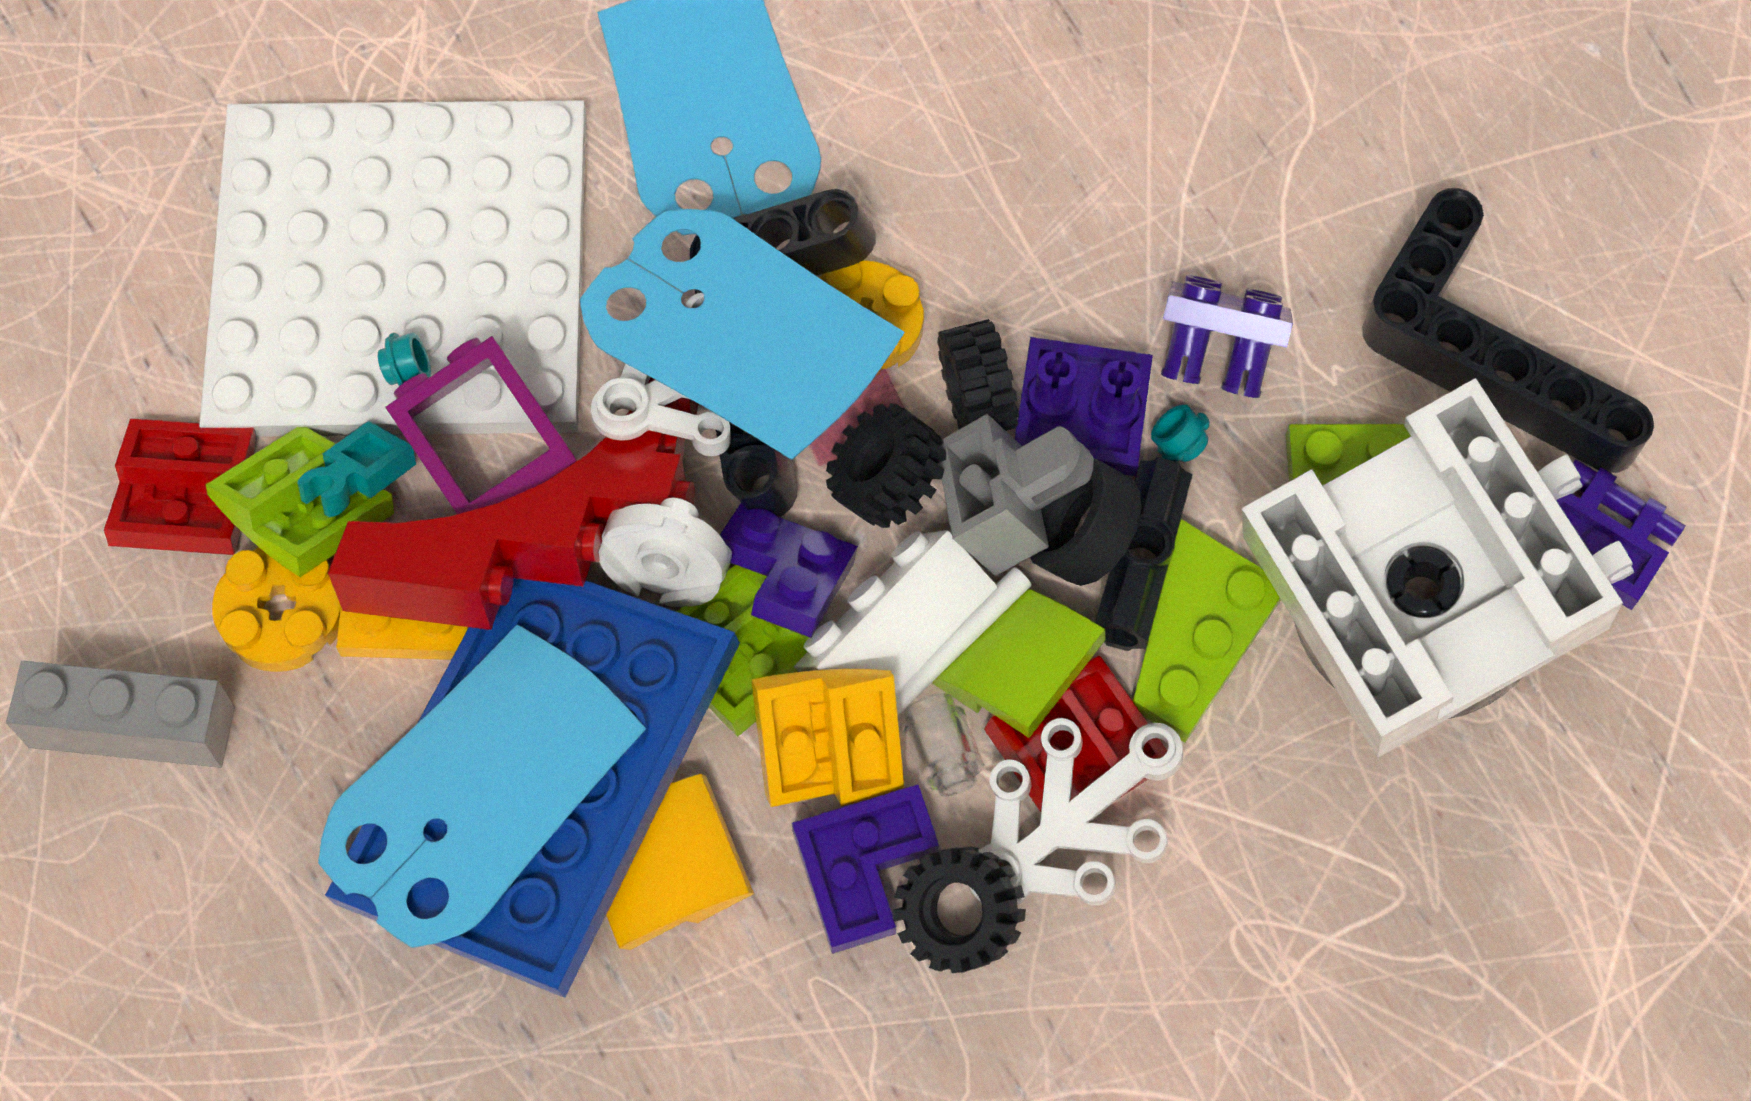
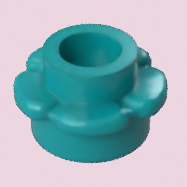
M395 332L390 333L385 339V348L378 350L377 353L379 367L386 382L391 386L395 384L400 386L410 378L421 373H426L428 378L431 377L429 358L418 335L414 332L402 336Z
M1178 405L1168 410L1158 419L1152 429L1151 439L1158 446L1157 451L1162 455L1161 458L1174 462L1179 460L1181 462H1188L1199 456L1206 448L1209 438L1205 430L1209 428L1210 421L1204 413L1196 414L1188 405Z

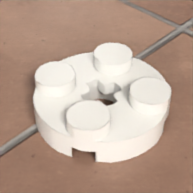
M667 498L661 505L636 504L612 511L602 534L599 562L605 573L618 586L629 593L639 597L643 587L649 591L662 594L659 604L671 607L697 606L712 600L718 593L720 584L726 577L732 559V552L721 536L710 525L698 518V510L693 504L679 498Z

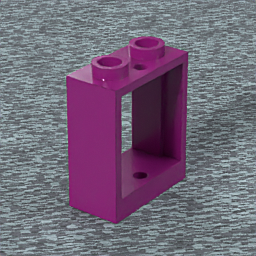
M493 336L482 343L479 338H473L461 344L448 355L449 365L429 378L426 373L410 378L394 391L396 400L385 406L457 514L504 501L546 482L577 461ZM493 365L550 450L470 502L414 417Z

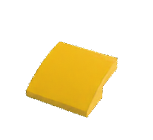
M827 669L751 679L764 791L771 807L835 794L841 806L904 789L894 676L890 670Z
M700 773L670 784L606 914L617 945L621 949L632 950L686 921L699 923L754 894L706 775Z

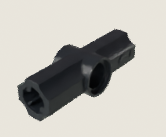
M1157 457L1150 461L1140 460L1134 480L1135 485L1140 491L1141 513L1137 531L1127 552L1108 573L1095 620L1096 624L1105 629L1104 642L1106 646L1129 651L1131 649H1146L1193 475L1185 471L1178 462ZM1145 548L1151 551L1156 558L1150 560L1135 557L1129 550Z

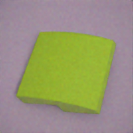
M307 427L293 429L206 484L207 495L229 520L266 554L299 577L336 553L348 521L383 522L394 514L392 494L384 489L372 498L359 491L355 492L350 496L348 507L342 513L330 518L324 515L320 495L308 504L302 502L297 483L299 478L311 469L325 467L323 453L335 445L334 442Z
M734 565L727 571L726 577L720 584L718 593L712 600L697 606H683L676 612L733 631L740 642L709 705L714 714L738 737L756 722L751 679L798 672L794 666L807 653L804 644L809 637L752 616L751 612L755 595L767 576Z
M1028 589L950 664L932 684L976 713L983 707L1029 738L1104 643L1105 629L1067 606Z

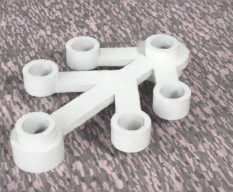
M697 293L691 296L686 302L685 307L697 308L704 301V294ZM627 364L624 366L621 377L606 382L592 400L591 417L593 424L600 433L614 440L635 439L646 431L651 430L690 439L694 448L706 456H717L724 453L731 442L729 421L714 412H705L698 416L665 407V405L681 397L689 398L657 380L647 384L649 376ZM620 409H629L634 412L626 416L614 415ZM707 429H716L722 433L714 439H707L701 435Z
M1065 718L1054 719L1044 727L1041 735L1042 745L1047 754L1040 826L1018 843L1021 801L1028 796L1031 790V778L1025 766L1015 760L1001 761L992 769L990 774V786L996 796L991 843L979 849V852H992L1000 857L997 864L1004 863L1012 868L1016 875L1010 881L1013 887L1022 885L1025 896L1017 899V905L1022 903L1030 892L1080 897L1083 902L1089 905H1102L1112 898L1116 888L1113 873L1105 864L1096 861L1087 862L1079 867L1077 871L1037 864L1057 848L1132 855L1134 859L1142 863H1153L1161 859L1167 850L1168 842L1166 832L1158 822L1151 819H1142L1136 821L1130 827L1089 822L1143 778L1158 781L1173 776L1179 770L1183 761L1182 742L1177 732L1165 724L1150 723L1142 726L1134 733L1130 740V753L1070 801L1074 758L1080 753L1083 741L1080 730L1074 722ZM1059 730H1066L1074 735L1072 746L1062 751L1052 748L1050 746L1052 735ZM1153 738L1164 740L1169 746L1167 753L1159 759L1147 757L1143 752V747L1148 740ZM1011 771L1019 773L1023 777V781L1018 790L1004 792L999 788V780L1003 774ZM1145 830L1155 832L1160 838L1158 847L1151 852L1138 850L1134 845V840L1138 833ZM1095 872L1103 874L1107 878L1108 883L1102 893L1091 895L1083 890L1082 882L1087 875ZM970 887L974 896L980 901L977 893Z

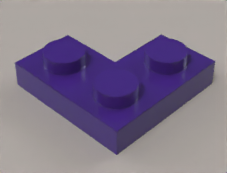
M740 503L720 533L721 538L732 552L730 563L767 576L755 595L751 615L812 638L853 567L858 546L837 539L827 532L816 531L783 519L768 510H749L742 503Z
M919 784L792 823L794 838L831 953L834 954L895 935L896 925L878 871L919 859L929 853L939 852V843Z

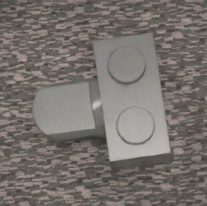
M988 414L942 439L944 443L940 447L946 450V460L939 462V466L945 469L942 484L952 539L995 576L1048 548L1049 545L1041 509L1090 480L1094 464V458L1090 451L1062 426H1058L1028 444L1021 446Z

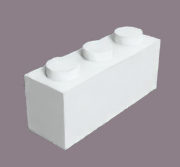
M948 530L927 533L914 532L894 549L891 558L895 562L880 578L876 575L872 576L852 592L848 598V603L852 607L836 623L829 621L823 624L814 632L812 638L809 637L806 640L804 648L807 653L794 667L798 672L827 669L890 670L894 676L895 694H897L998 586L969 553L952 539V534Z

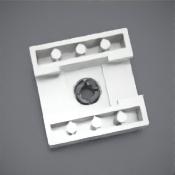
M1476 378L1405 417L1404 426L1411 435L1408 439L1323 486L1311 469L1242 508L1244 540L1293 618L1300 642L1308 658L1327 682L1336 689L1377 758L1447 719L1460 717L1490 705L1504 696L1527 674L1610 629L1623 603ZM1415 577H1426L1436 583L1440 593L1436 595L1435 602L1432 598L1427 600L1417 599L1409 592L1405 594V584Z

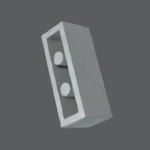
M21 660L6 724L28 748L222 768L235 706L218 680Z

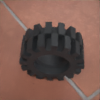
M986 319L939 331L937 344L940 349L938 351L939 361L943 367L941 373L943 380L946 382V394L948 401H951L954 419H957L958 429L965 427L986 414L993 418L1005 431L1015 429L1018 426L1017 417H1019V412L1015 401H1017L1016 390L1011 382L1014 379L1011 369H1008V357L1005 348L1002 349L1001 337L998 331H995L993 322Z
M890 403L888 408L883 404H879L873 407V416L866 411L857 416L859 426L856 429L848 424L842 432L848 437L844 444L835 442L831 452L838 456L837 460L827 462L826 472L831 474L832 477L826 480L827 488L833 492L831 496L854 514L873 526L876 524L881 528H889L891 521L897 525L906 522L907 510L914 515L922 510L923 506L919 500L923 495L930 499L932 498L937 489L931 486L930 483L932 479L942 480L945 469L937 463L946 460V450L940 447L944 443L941 436L907 409Z
M970 846L944 849L921 857L919 865L910 866L903 874L908 879V882L905 885L897 886L894 898L902 899L903 902L901 908L893 909L894 921H904L906 930L897 934L902 944L912 942L916 948L910 954L918 962L928 959L931 961L930 969L939 972L951 969V973H963L1001 959L1009 952L1006 947L1017 942L1021 932L1015 928L1017 923L1025 921L1026 909H1018L1017 899L1025 896L1022 885L1013 887L1010 878L1016 875L1009 865L1000 867L997 864L999 856L992 852L980 853L979 848ZM952 883H962L971 887L977 893L982 904L981 921L978 927L969 935L962 936L948 931L938 916L937 903L939 896Z

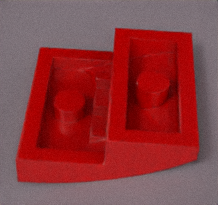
M130 418L115 463L119 485L104 527L108 546L234 555L241 531L207 495L206 484L254 455L255 429L200 428V423Z
M1100 655L1091 659L1029 738L996 716L991 717L984 728L1004 760H1015L1025 766L1031 778V790L1028 795L1040 812L1042 811L1047 754L1042 745L1041 735L1044 727L1050 721L1058 718L1069 719L1078 726L1082 736V749L1078 756L1074 758L1070 801L1130 753L1129 744L1132 736L1139 728L1148 724ZM1059 730L1052 735L1050 746L1059 751L1066 750L1072 746L1074 735L1069 731ZM1153 738L1145 743L1143 752L1149 758L1159 759L1167 753V749L1159 738ZM1013 771V773L1022 785L1023 777L1019 773ZM1143 778L1125 794L1147 781L1148 778Z

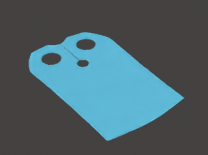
M630 0L597 12L619 95L638 192L641 201L651 213L657 217L663 211L681 210L682 208L678 206L675 200L676 190L683 182L695 179L704 181L713 191V200L705 210L724 213L731 218L740 216L741 211L742 215L811 195L820 171L821 156L783 59L764 0ZM718 137H726L733 144V149L725 157L717 155L711 150V143ZM768 161L784 163L792 173L791 184L785 191L770 194L763 192L754 182L756 169ZM689 230L677 231L682 235L695 234L694 232Z
M681 209L663 211L632 238L634 246L628 259L614 267H605L579 299L584 323L591 339L598 348L709 409L791 460L838 420L859 398L905 333L803 268L724 213L711 210ZM678 230L692 231L699 236L701 248L698 254L691 260L684 262L671 261L663 255L661 250L662 242L666 236ZM634 288L641 291L646 298V308L642 314L628 321L612 318L606 309L607 300L611 294L619 289ZM692 289L699 290L704 294V301L697 308H687L681 303L683 293Z
M516 625L438 705L336 800L328 815L323 831L318 863L346 895L357 893L370 898L377 909V923L411 948L440 943L461 935L474 928L489 913L566 818L646 728L616 695L586 667L547 641ZM432 819H441L447 824V833L444 838L437 842H430L423 835L425 825ZM364 824L380 826L387 836L386 849L381 857L368 864H358L352 861L346 851L347 839L352 831ZM426 878H437L444 882L448 888V903L444 910L436 917L419 919L412 915L408 909V893L418 881Z

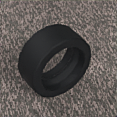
M1094 458L1093 471L1090 480L1086 484L1041 509L1049 547L1031 556L1032 563L1067 582L1079 586L1097 582L1109 573L1127 552L1137 531L1141 513L1140 491L1133 480ZM1090 507V510H1089V512H1088V514H1087V516H1086V518H1085V520H1084L1082 526L1080 527V529H1079V530L1077 531V533L1075 534V531H1076V529H1077V527H1078V524H1079V522H1080L1082 516L1085 514V512H1086V511L1088 510V508Z

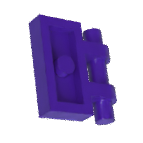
M1575 459L1573 464L1581 477L1579 480L1582 488L1579 491L1583 495L1581 498H1578L1573 494H1569L1556 501L1592 556L1612 543L1621 542L1633 562L1631 567L1634 573L1611 585L1622 600V605L1632 610L1669 554V552L1647 538L1652 534L1668 545L1673 546L1686 525L1666 514L1664 511L1667 506L1650 497L1646 502L1616 484L1614 481L1617 476L1600 467L1598 472ZM1599 504L1604 505L1632 522L1633 524L1630 529L1598 510Z

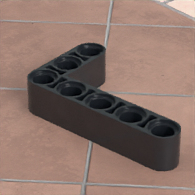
M1447 188L1438 192L1428 204L1375 292L1362 326L1363 339L1368 347L1379 355L1449 392L1476 378L1504 421L1597 470L1602 467L1610 473H1619L1628 469L1653 433V415L1647 406L1632 396L1442 298L1471 248L1482 223L1484 213L1483 206L1478 198L1469 191L1460 188ZM1441 223L1451 224L1458 230L1448 229ZM1413 268L1424 269L1432 274V276L1421 275L1413 270ZM1392 313L1398 315L1406 323L1391 321L1384 314ZM1439 342L1451 343L1455 345L1460 350V352H1452L1446 350L1444 347L1440 345ZM1495 371L1506 372L1510 374L1515 379V381L1510 382L1503 380L1495 373ZM1551 400L1564 402L1571 411L1557 408ZM1607 429L1619 431L1626 437L1627 441L1614 438Z
M840 189L822 191L733 218L775 249L782 242L790 239L789 243L778 251L815 276L849 267L865 260L872 252L876 243V232L872 223L854 197L847 191ZM849 222L843 230L833 233L839 225ZM697 235L690 246V260L698 254L701 248V241ZM694 289L695 294L702 293L701 291ZM730 423L731 442L728 449L720 454L722 475L727 490L749 510L764 509L778 517L785 515L793 507L797 498V480L793 459H789L751 434H743L744 430ZM716 430V436L719 437L722 433ZM770 474L767 483L761 489L752 492L754 483L760 477Z

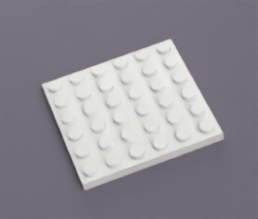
M584 100L227 104L199 427L254 428L256 437L284 436L297 427H307L321 436L349 435L367 421H370L393 435H403L385 406L396 400L394 391L399 385L391 386L386 382L379 367L377 353L378 350L385 348V339L390 333L395 332L402 336L414 332L418 335L426 349L431 367V376L450 364L447 360L448 355L461 344L473 338H479L482 343L493 336L557 432H578L581 305L579 299L582 292L586 108ZM493 365L414 417L424 434L539 433Z

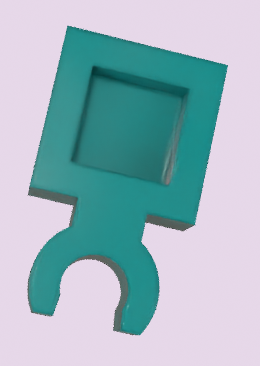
M367 421L323 453L325 467L311 469L299 478L297 483L301 501L308 504L320 495L324 515L329 518L334 517L348 507L350 496L355 492L359 491L372 498L416 465L414 449L406 441Z

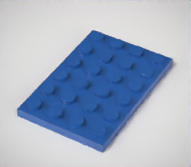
M513 578L510 600L506 606H499L492 629L468 628L418 723L516 625H519L568 654L591 671L632 712L646 730L572 811L489 913L469 931L433 945L565 998L740 642L733 631L589 581H585L584 587ZM441 819L429 821L423 829L425 839L430 842H437L444 838L447 833V824ZM376 824L362 825L347 853L349 858L358 864H368L377 860L386 849L387 836L385 831ZM426 878L418 881L408 893L407 906L409 911L419 919L436 917L444 910L448 903V888L444 882L437 878ZM332 881L325 896L333 904L377 921V909L370 898L357 893L346 895Z

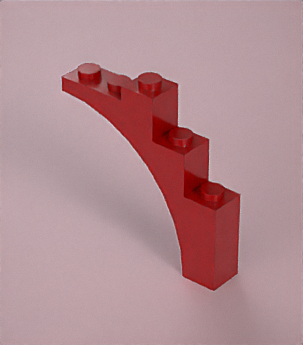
M651 377L648 383L654 381L655 379ZM681 397L665 405V407L696 415L699 404L691 399ZM629 410V412L626 415L632 414L634 412ZM651 430L631 440H614L605 437L587 455L546 482L499 503L449 517L400 523L348 521L328 571L341 608L345 612L491 630L499 606H506L510 600L513 578L584 587L591 562L600 561L599 549L602 544V534L612 511L636 504L661 505L667 498L683 499L694 505L695 486L693 482L686 481L683 466L685 438Z

